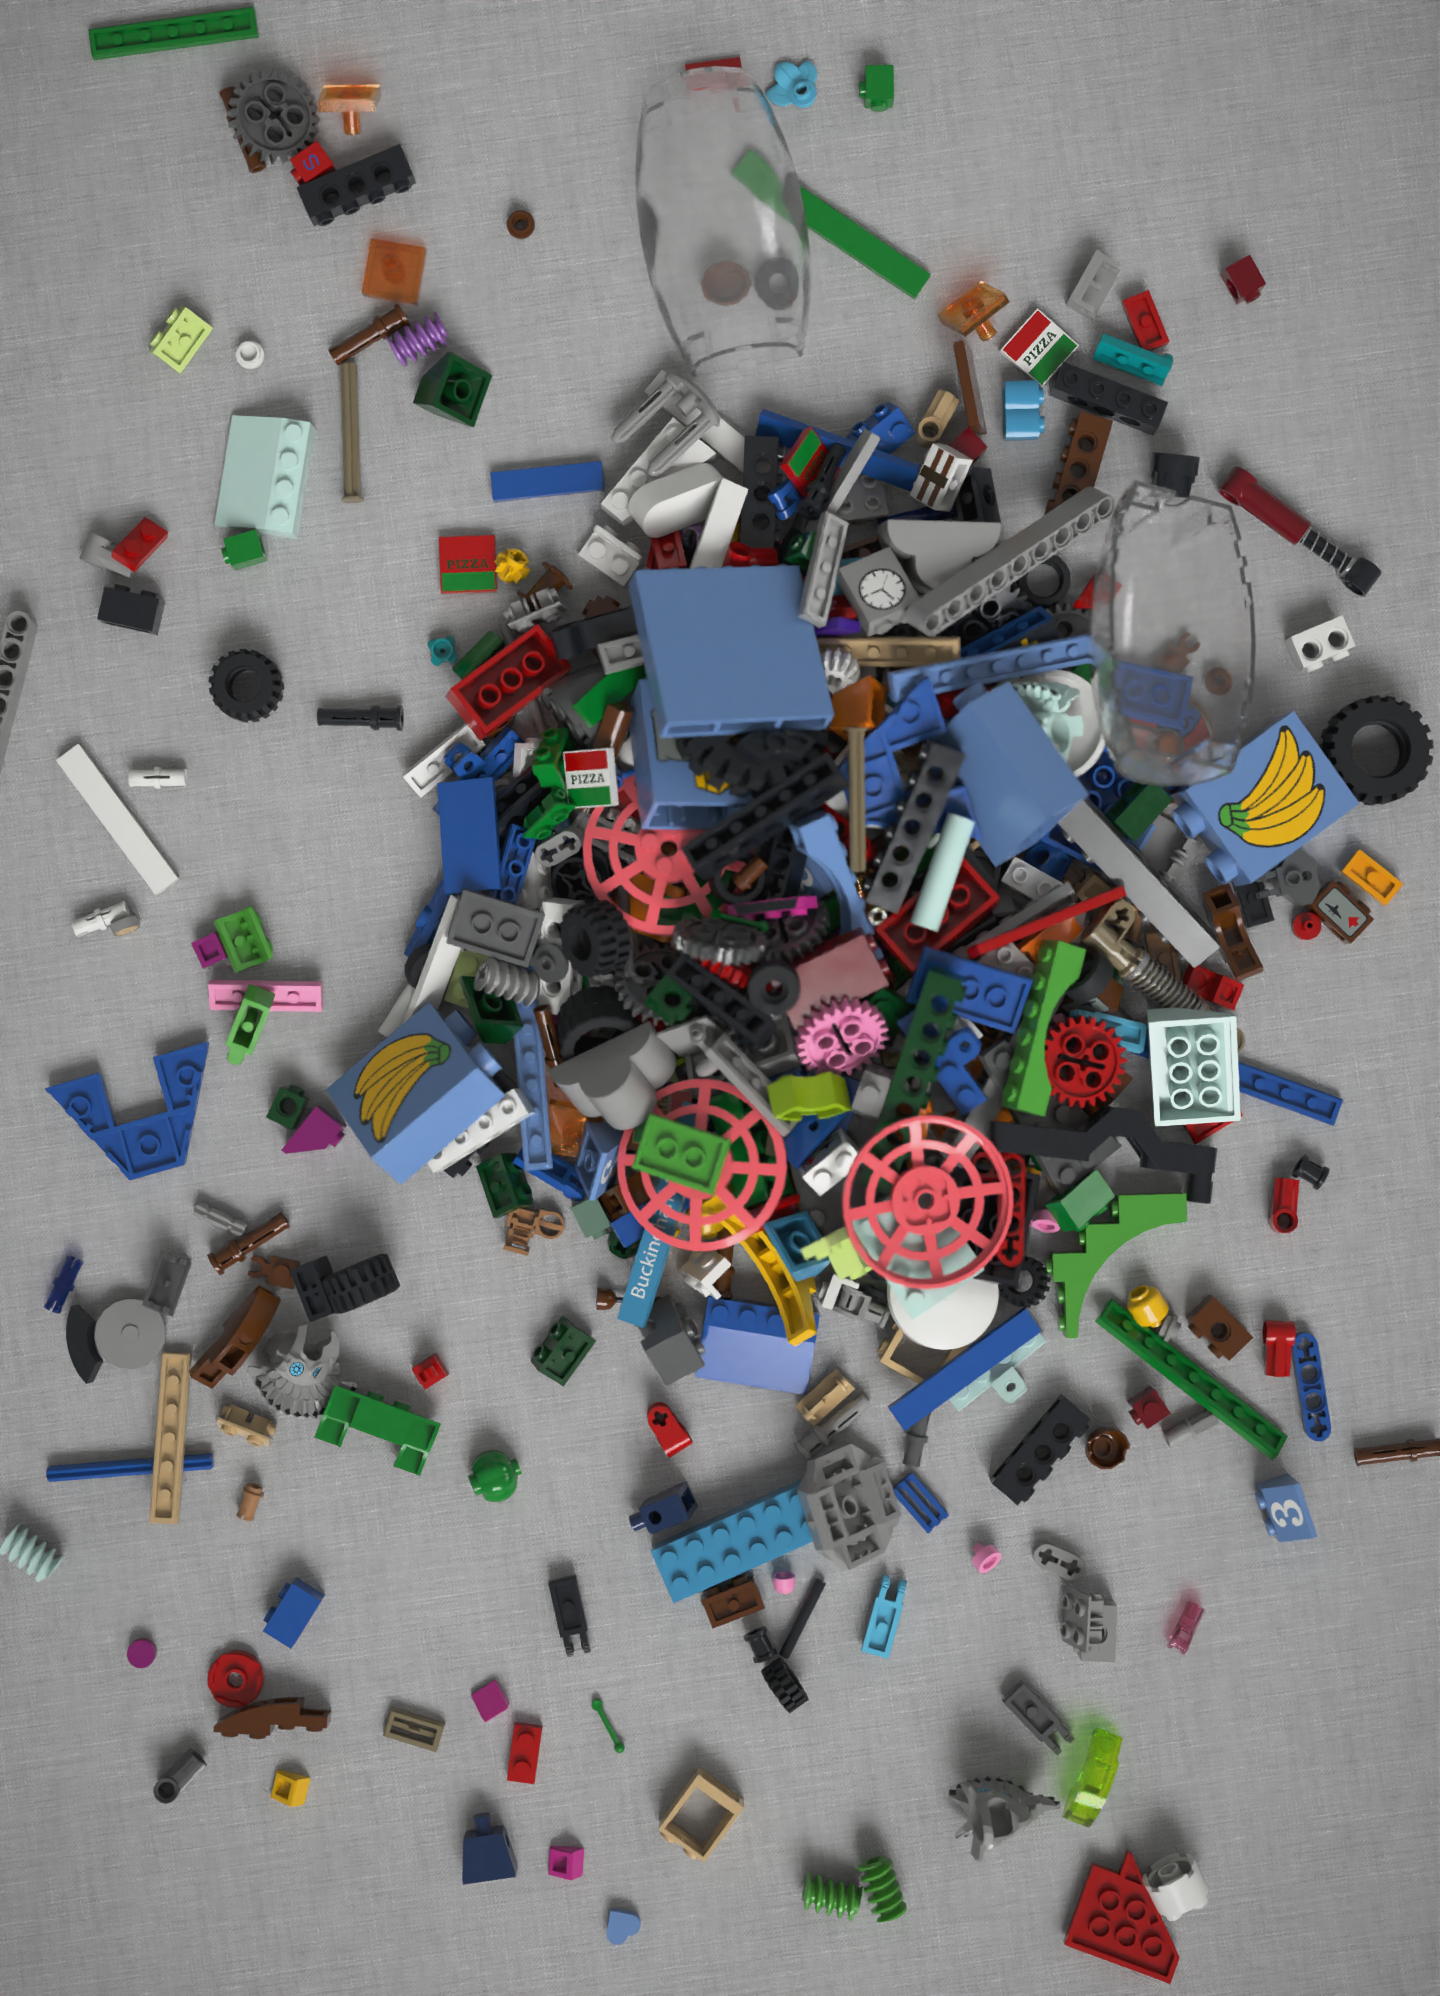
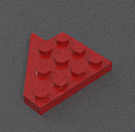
M1126 1849L1118 1872L1092 1862L1064 1937V1945L1171 1984L1180 1957L1160 1914L1143 1884V1877L1131 1851Z

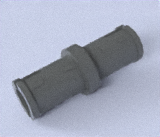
M931 1413L911 1426L909 1432H906L907 1445L902 1461L903 1464L911 1467H920L924 1443L928 1441L926 1433Z

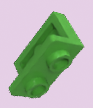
M248 906L242 911L213 922L235 974L263 964L273 957L272 944L265 937L261 928V918L252 906Z

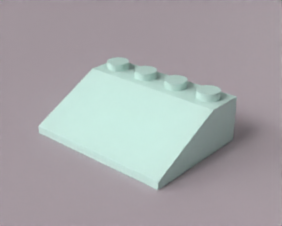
M232 415L215 526L243 531L256 529L262 534L298 539L315 428L311 422L277 417Z
M1176 1007L1146 1010L1152 1113L1155 1126L1240 1121L1236 1015Z
M928 1192L922 1193L918 1198L920 1208H926L932 1202V1197ZM887 1195L877 1202L890 1200V1196ZM892 1212L876 1215L882 1230L891 1238L899 1225ZM868 1217L853 1220L852 1223L856 1234L871 1257L877 1261L885 1245L874 1234ZM948 1226L943 1231L935 1234L938 1249L953 1242L961 1233ZM908 1232L900 1244L901 1247L912 1251H926L923 1235H917L912 1232ZM967 1242L956 1252L940 1258L943 1275L951 1274L965 1267L976 1258L975 1253ZM895 1253L887 1266V1269L907 1277L932 1278L928 1261L911 1260ZM983 1267L969 1278L943 1288H911L894 1283L887 1278L885 1279L910 1318L914 1319L938 1304L985 1269Z

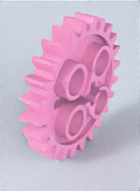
M844 998L839 1005H837L835 1000H832L831 1007L829 1008L822 1004V1011L819 1013L812 1010L813 1018H804L805 1027H798L799 1035L795 1036L797 1043L795 1045L801 1063L806 1065L808 1071L814 1069L816 1075L822 1071L835 1072L838 1076L841 1075L842 1071H846L848 1075H851L853 1068L862 1071L861 1064H872L871 1056H880L878 1049H885L883 1041L888 1040L886 1033L888 1027L882 1013L878 1012L875 1005L870 1007L868 1001H864L860 1005L858 998H855L849 1004L847 999ZM832 1023H835L839 1028L844 1041L848 1043L851 1050L850 1053L846 1051Z

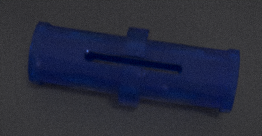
M70 1255L66 1256L59 1276L55 1277L52 1282L54 1287L46 1304H44V1308L47 1310L53 1308L52 1312L61 1314L69 1292H72L75 1288L73 1283L84 1263L82 1260H75V1257Z

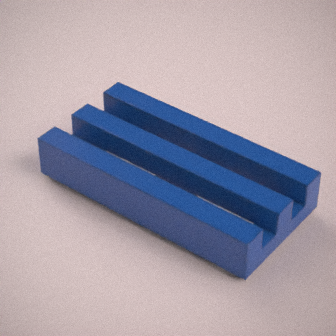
M910 1472L893 1487L897 1499L927 1533L931 1532L932 1528L938 1526L943 1519L949 1516L913 1472ZM912 1480L940 1514L935 1516L907 1483ZM904 1488L931 1521L928 1524L901 1494L900 1489Z

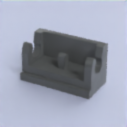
M161 1251L142 1306L173 1317L192 1263L186 1259L176 1258Z

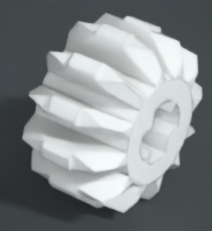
M827 648L824 654H820L828 690L832 695L859 680L861 671L860 667H858V659L851 658L850 651L841 653L838 648L833 652Z

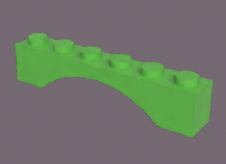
M1042 940L1037 954L1038 960L1035 972L1032 976L1033 982L1023 1010L1024 1016L1021 1028L1016 1038L1017 1044L1014 1056L1010 1061L1007 1084L1003 1089L1001 1106L1026 1114L1045 1117L1052 1089L1045 1065L1047 1026L1060 997L1080 977L1086 949L1059 940Z

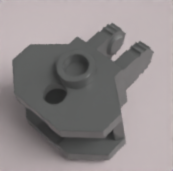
M1301 848L1278 863L1275 869H1271V872L1265 873L1254 881L1258 883L1272 878L1275 888L1260 890L1256 893L1257 899L1276 895V897L1283 896L1295 907L1312 904L1321 888L1315 860ZM1302 873L1306 875L1305 881L1302 879Z

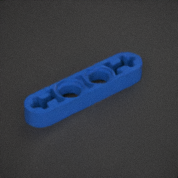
M1307 1332L1296 1333L1295 1344L1291 1347V1355L1303 1429L1310 1439L1321 1442L1329 1437L1331 1423L1318 1342L1313 1335ZM1302 1338L1311 1342V1346H1307L1306 1351L1307 1356H1314V1360L1304 1359L1299 1361V1357L1305 1358L1304 1351L1301 1348H1297V1344L1302 1343ZM1306 1365H1313L1315 1367L1316 1374L1311 1380H1304L1301 1376V1370ZM1310 1393H1317L1320 1396V1403L1315 1408H1309L1306 1405L1305 1399ZM1307 1413H1323V1415H1317L1318 1423L1324 1425V1429H1320L1319 1435L1314 1431H1310V1427L1315 1426V1420L1313 1416L1308 1417Z

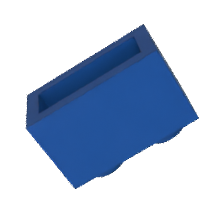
M296 1578L292 1584L286 1582L278 1595L282 1601L277 1608L272 1606L263 1619L267 1623L263 1632L292 1649L325 1595L299 1578Z

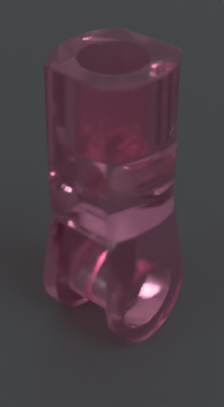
M1191 1601L1187 1602L1176 1627L1167 1642L1168 1648L1174 1647L1180 1650V1654H1186L1205 1612L1203 1607ZM1181 1630L1187 1633L1185 1639L1178 1637Z

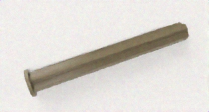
M344 362L340 366L344 497L341 498V501L344 503L364 502V498L361 497L357 365L353 362Z
M866 726L845 727V731H848L850 870L853 872H862L866 869L864 731L868 730Z

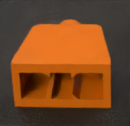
M869 675L836 692L832 696L834 716L828 731L833 730L845 741H849L848 731H845V727L866 726L868 730L864 731L865 739L885 718L887 689Z

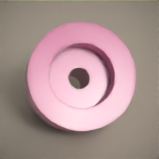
M1044 1205L1043 1210H1038L1034 1213L1032 1226L1035 1229L1046 1233H1055L1060 1230V1226L1046 1205Z
M977 1543L972 1548V1551L975 1553L972 1564L980 1573L990 1571L1001 1559V1554L994 1545L983 1547L981 1543Z

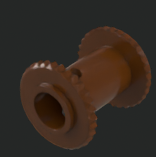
M547 562L542 563V566L547 571L526 595L519 590L517 591V596L523 604L522 598H526L532 612L536 611L531 600V594L534 595L539 608H541L535 593L547 587L549 589L555 587L557 593L563 586L570 590L573 588V585L568 581L569 579L559 569Z

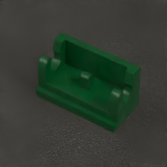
M1141 775L1105 816L1124 836L1126 835L1135 842L1173 799L1153 779Z

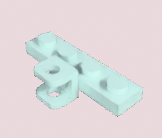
M1039 1333L949 1400L960 1412L992 1386L1007 1403L1015 1402L1027 1392V1386L1014 1368L1044 1345L1046 1340ZM1014 1383L1016 1385L1015 1390L1008 1392L1007 1386Z

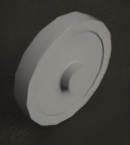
M125 1299L115 1302L102 1312L96 1323L94 1338L98 1351L107 1362L119 1368L136 1369L148 1365L158 1357L165 1344L166 1327L163 1317L159 1312L142 1306V1300Z

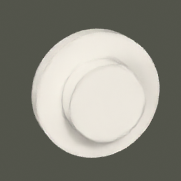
M244 341L236 350V359L242 367L255 369L264 360L263 348L255 341Z

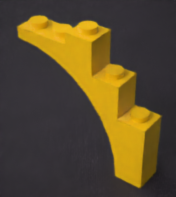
M730 1181L726 1188L733 1195L732 1181ZM717 1195L712 1198L702 1199V1210L710 1215L717 1214L728 1208ZM762 1203L744 1208L747 1211H751L762 1206ZM734 1214L719 1222L732 1235L745 1228V1225ZM766 1230L752 1234L747 1239L739 1242L757 1265L772 1292L784 1323L788 1342L797 1346L815 1335L817 1331L810 1295L816 1291L814 1276L797 1282L788 1271Z

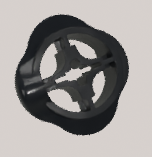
M592 845V862L596 876L601 884L612 877L613 872L603 852ZM583 846L576 854L551 867L552 889L555 897L582 900L580 899L581 896L587 895L590 897L592 895L595 897L594 901H598L588 882L585 868L571 867L572 862L584 863ZM612 890L607 894L608 897L612 900V902L614 900L615 890Z

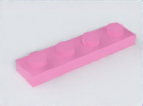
M210 980L208 983L210 1010H239L249 984L276 994L270 1011L322 1012L323 1010L322 982Z

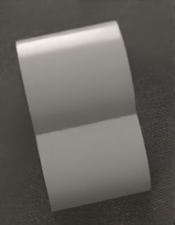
M886 520L877 526L878 541L882 549L890 547L897 560L905 561L906 576L913 588L924 595L971 565L973 559L989 552L996 545L1001 532V523Z
M648 1021L549 1069L552 1080L582 1115L587 1117L602 1115L611 1127L618 1130H628L642 1124L648 1118L649 1113L653 1112L657 1102L656 1089L663 1086L674 1073L676 1057L674 1052L657 1036V1030Z

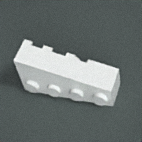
M674 417L601 502L602 510L622 527H625L634 520L629 514L628 504L632 495L641 486L700 463L712 464L716 461V452L698 439L662 474L656 476L648 474L647 469L650 461L686 428Z

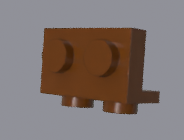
M741 1574L730 1580L731 1583L720 1587L719 1584H716L704 1590L700 1601L706 1610L713 1629L765 1609L753 1575L747 1577L746 1574Z

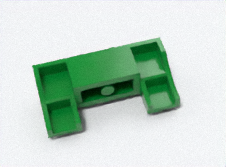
M334 1384L314 1438L341 1447L348 1427L400 1445L393 1467L420 1476L441 1423L410 1412L411 1406L395 1400L393 1405L383 1402L384 1396L368 1391L366 1396Z

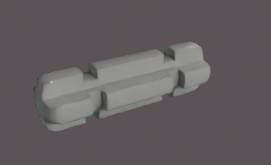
M202 1201L198 1202L194 1208V1216L201 1219L206 1218L207 1222L226 1231L230 1229L231 1233L237 1236H242L247 1229V1222L239 1218L234 1219V1216L215 1207L210 1208L209 1204Z

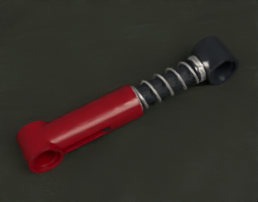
M1235 466L1218 488L1219 494L1227 501L1236 506H1241L1293 545L1300 542L1301 547H1307L1310 549V553L1314 552L1319 556V560L1323 559L1329 563L1328 567L1332 565L1338 570L1337 573H1340L1343 577L1342 583L1353 593L1365 597L1382 574L1381 570L1371 561L1362 557L1358 559L1348 557L1347 552H1341L1338 549V545L1333 546L1329 543L1328 538L1324 539L1320 536V532L1311 530L1312 526L1310 525L1312 522L1259 485L1257 480L1246 470Z

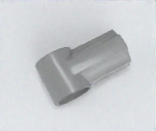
M90 533L79 559L100 569H109L129 579H132L136 572L134 573L111 557L112 551L116 547L113 542Z

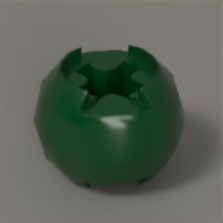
M613 1229L609 1232L607 1239L610 1252L621 1259L634 1257L638 1252L641 1239L624 1248Z

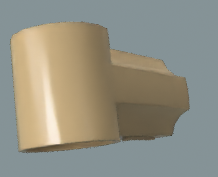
M938 390L916 429L915 440L921 447L931 448L933 443H938L960 402L955 395L948 391ZM930 427L935 431L936 436L933 438L926 437L922 429Z

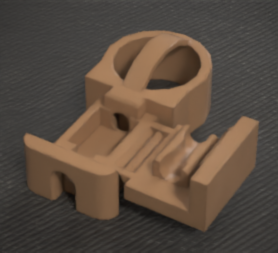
M521 1207L508 1214L507 1226L510 1227L511 1223L514 1224L512 1228H509L503 1249L528 1256L530 1247L527 1246L529 1237L533 1238L534 1234L546 1239L559 1237L565 1229L564 1217L557 1211L542 1208L540 1213ZM545 1215H556L561 1220L562 1225L543 1221L542 1218ZM541 1226L560 1232L553 1235L547 1234L541 1229ZM512 1243H513V1244H516V1245L524 1246V1247H526V1249H522V1248L515 1247V1246H511V1245H512Z

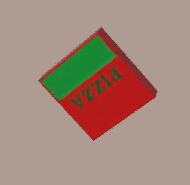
M812 427L805 428L780 464L803 498L806 495L805 489L807 485L815 480L828 453L827 448Z
M495 535L439 537L441 594L497 592V572L495 571L497 566L494 562L496 560Z

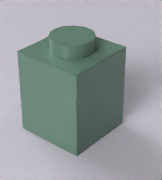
M599 1198L596 1200L586 1199L571 1207L586 1238L593 1236L595 1240L609 1233L607 1227L611 1226V1220Z

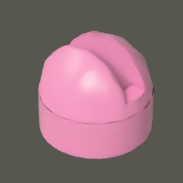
M780 1571L773 1574V1586L777 1593L789 1594L795 1587L794 1573Z

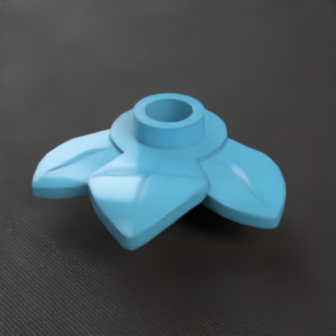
M808 60L799 67L789 62L778 63L774 69L777 84L765 92L767 98L778 106L794 104L799 108L811 106L817 96V90L814 85L818 77L816 67ZM803 90H807L804 94H798Z

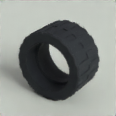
M594 986L585 990L582 989L567 998V1001L561 1005L557 1015L560 1050L564 1062L642 1025L637 1019L638 1015L632 1017L633 1008L623 1009L624 1001H618V992L615 991V988ZM600 1027L620 1029L615 1032L611 1039L583 1035L592 1029Z

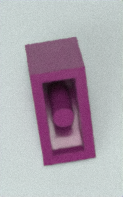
M321 1105L316 1106L281 1151L288 1154L323 1150L331 1145L336 1147L345 1136L342 1131L346 1125Z

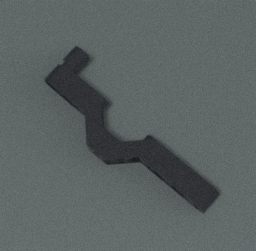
M1103 1105L1075 1130L990 1121L988 1140L992 1142L997 1151L1089 1162L1090 1154L1110 1136L1125 1137L1140 1158L1139 1167L1189 1173L1186 1200L1211 1204L1213 1181L1211 1180L1212 1173H1215L1218 1148L1161 1141L1140 1110Z

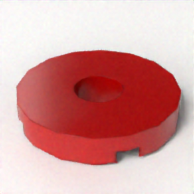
M232 1650L223 1653L213 1662L208 1672L207 1684L218 1703L226 1707L240 1708L250 1704L259 1696L264 1686L265 1674L261 1663L254 1655L246 1651ZM232 1672L240 1673L243 1677V1684L240 1686L232 1685L229 1681V1674Z

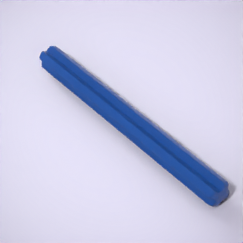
M211 1453L184 1455L183 1471L209 1470L214 1467V1457ZM154 1458L49 1466L46 1470V1477L49 1482L153 1474Z

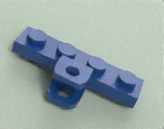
M506 725L480 756L475 754L465 744L457 742L444 756V762L460 777L457 781L493 777L497 781L514 762L515 743L526 742ZM457 753H462V757L458 761H454V756ZM437 802L432 809L439 815V804Z
M916 1008L897 1021V1024L906 1036L908 1035ZM926 1023L924 1025L927 1033L931 1035L939 1033L935 1023ZM968 1026L958 1029L946 1038L949 1040L944 1057L939 1055L936 1066L940 1067L937 1079L963 1116L987 1100L986 1094L965 1066L966 1063L978 1055L981 1047V1041L971 1027ZM967 1041L970 1043V1046L965 1047L961 1042ZM917 1050L924 1061L930 1060V1054L926 1050Z

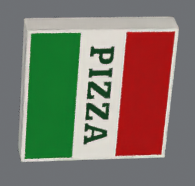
M1037 308L1002 347L1000 353L1030 380H1038L1039 388H1043L1060 369L1062 363L1066 362L1078 349L1079 345Z
M614 748L563 752L568 803H576L577 806L575 808L619 805Z

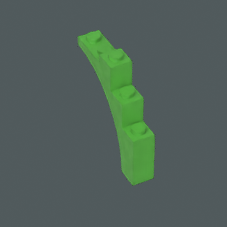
M1186 1193L1115 1194V1200L1110 1202L1111 1217H1115V1222H1090L1089 1226L1079 1231L1078 1246H1083V1251L1049 1252L1050 1258H1045V1268L1048 1272L1046 1275H1050L1051 1281L1062 1283V1286H1057V1301L1062 1303V1314H1058V1330L1063 1331V1335L1066 1338H1078L1079 1315L1085 1294L1094 1275L1107 1258L1125 1242L1145 1231L1166 1224L1187 1222Z

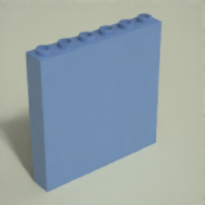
M799 565L697 567L694 569L674 567L667 570L644 568L634 571L628 587L660 738L752 733L763 728L769 730L782 729L784 727L797 731L827 729L834 716L813 624L798 617L804 590Z

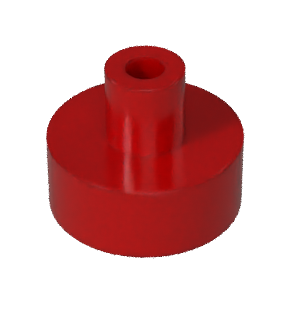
M1303 912L1294 917L1291 929L1298 939L1311 940L1319 935L1321 921L1316 914Z

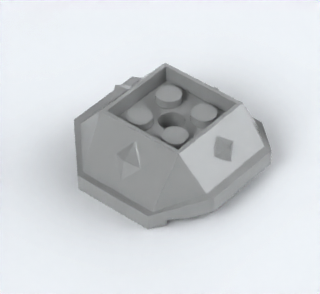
M852 1444L842 1445L807 1461V1471L797 1488V1493L815 1550L832 1560L841 1571L851 1570L885 1553L892 1537L893 1528L897 1526L901 1518V1512L885 1461L875 1456H870L864 1450Z

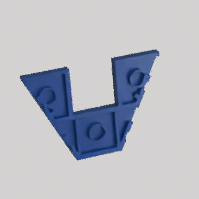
M926 676L864 739L865 825L867 826L877 825L886 828L889 822L893 823L897 815L895 813L897 801L900 796L904 797L906 794L892 751L947 732L929 676ZM848 755L838 767L849 783ZM964 784L952 787L932 833H941L947 813L974 821L975 825L971 838L982 839ZM848 787L847 789L844 790V794H845V796H846V799H847V802H848V805H849V787ZM930 795L916 799L915 802L918 804L926 803ZM907 820L904 824V829H915L918 825V820Z
M209 1042L153 1057L168 1109L164 1113L116 1126L102 1073L45 1088V1090L78 1123V1126L91 1140H94L106 1153L105 1155L120 1168V1171L129 1181L186 1165Z

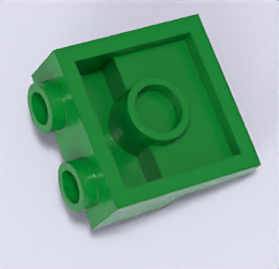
M568 727L548 728L543 731V741L540 742L539 748L534 752L536 758L532 762V770L534 775L538 777L541 787L563 790L566 794V803H568L563 752L577 751Z

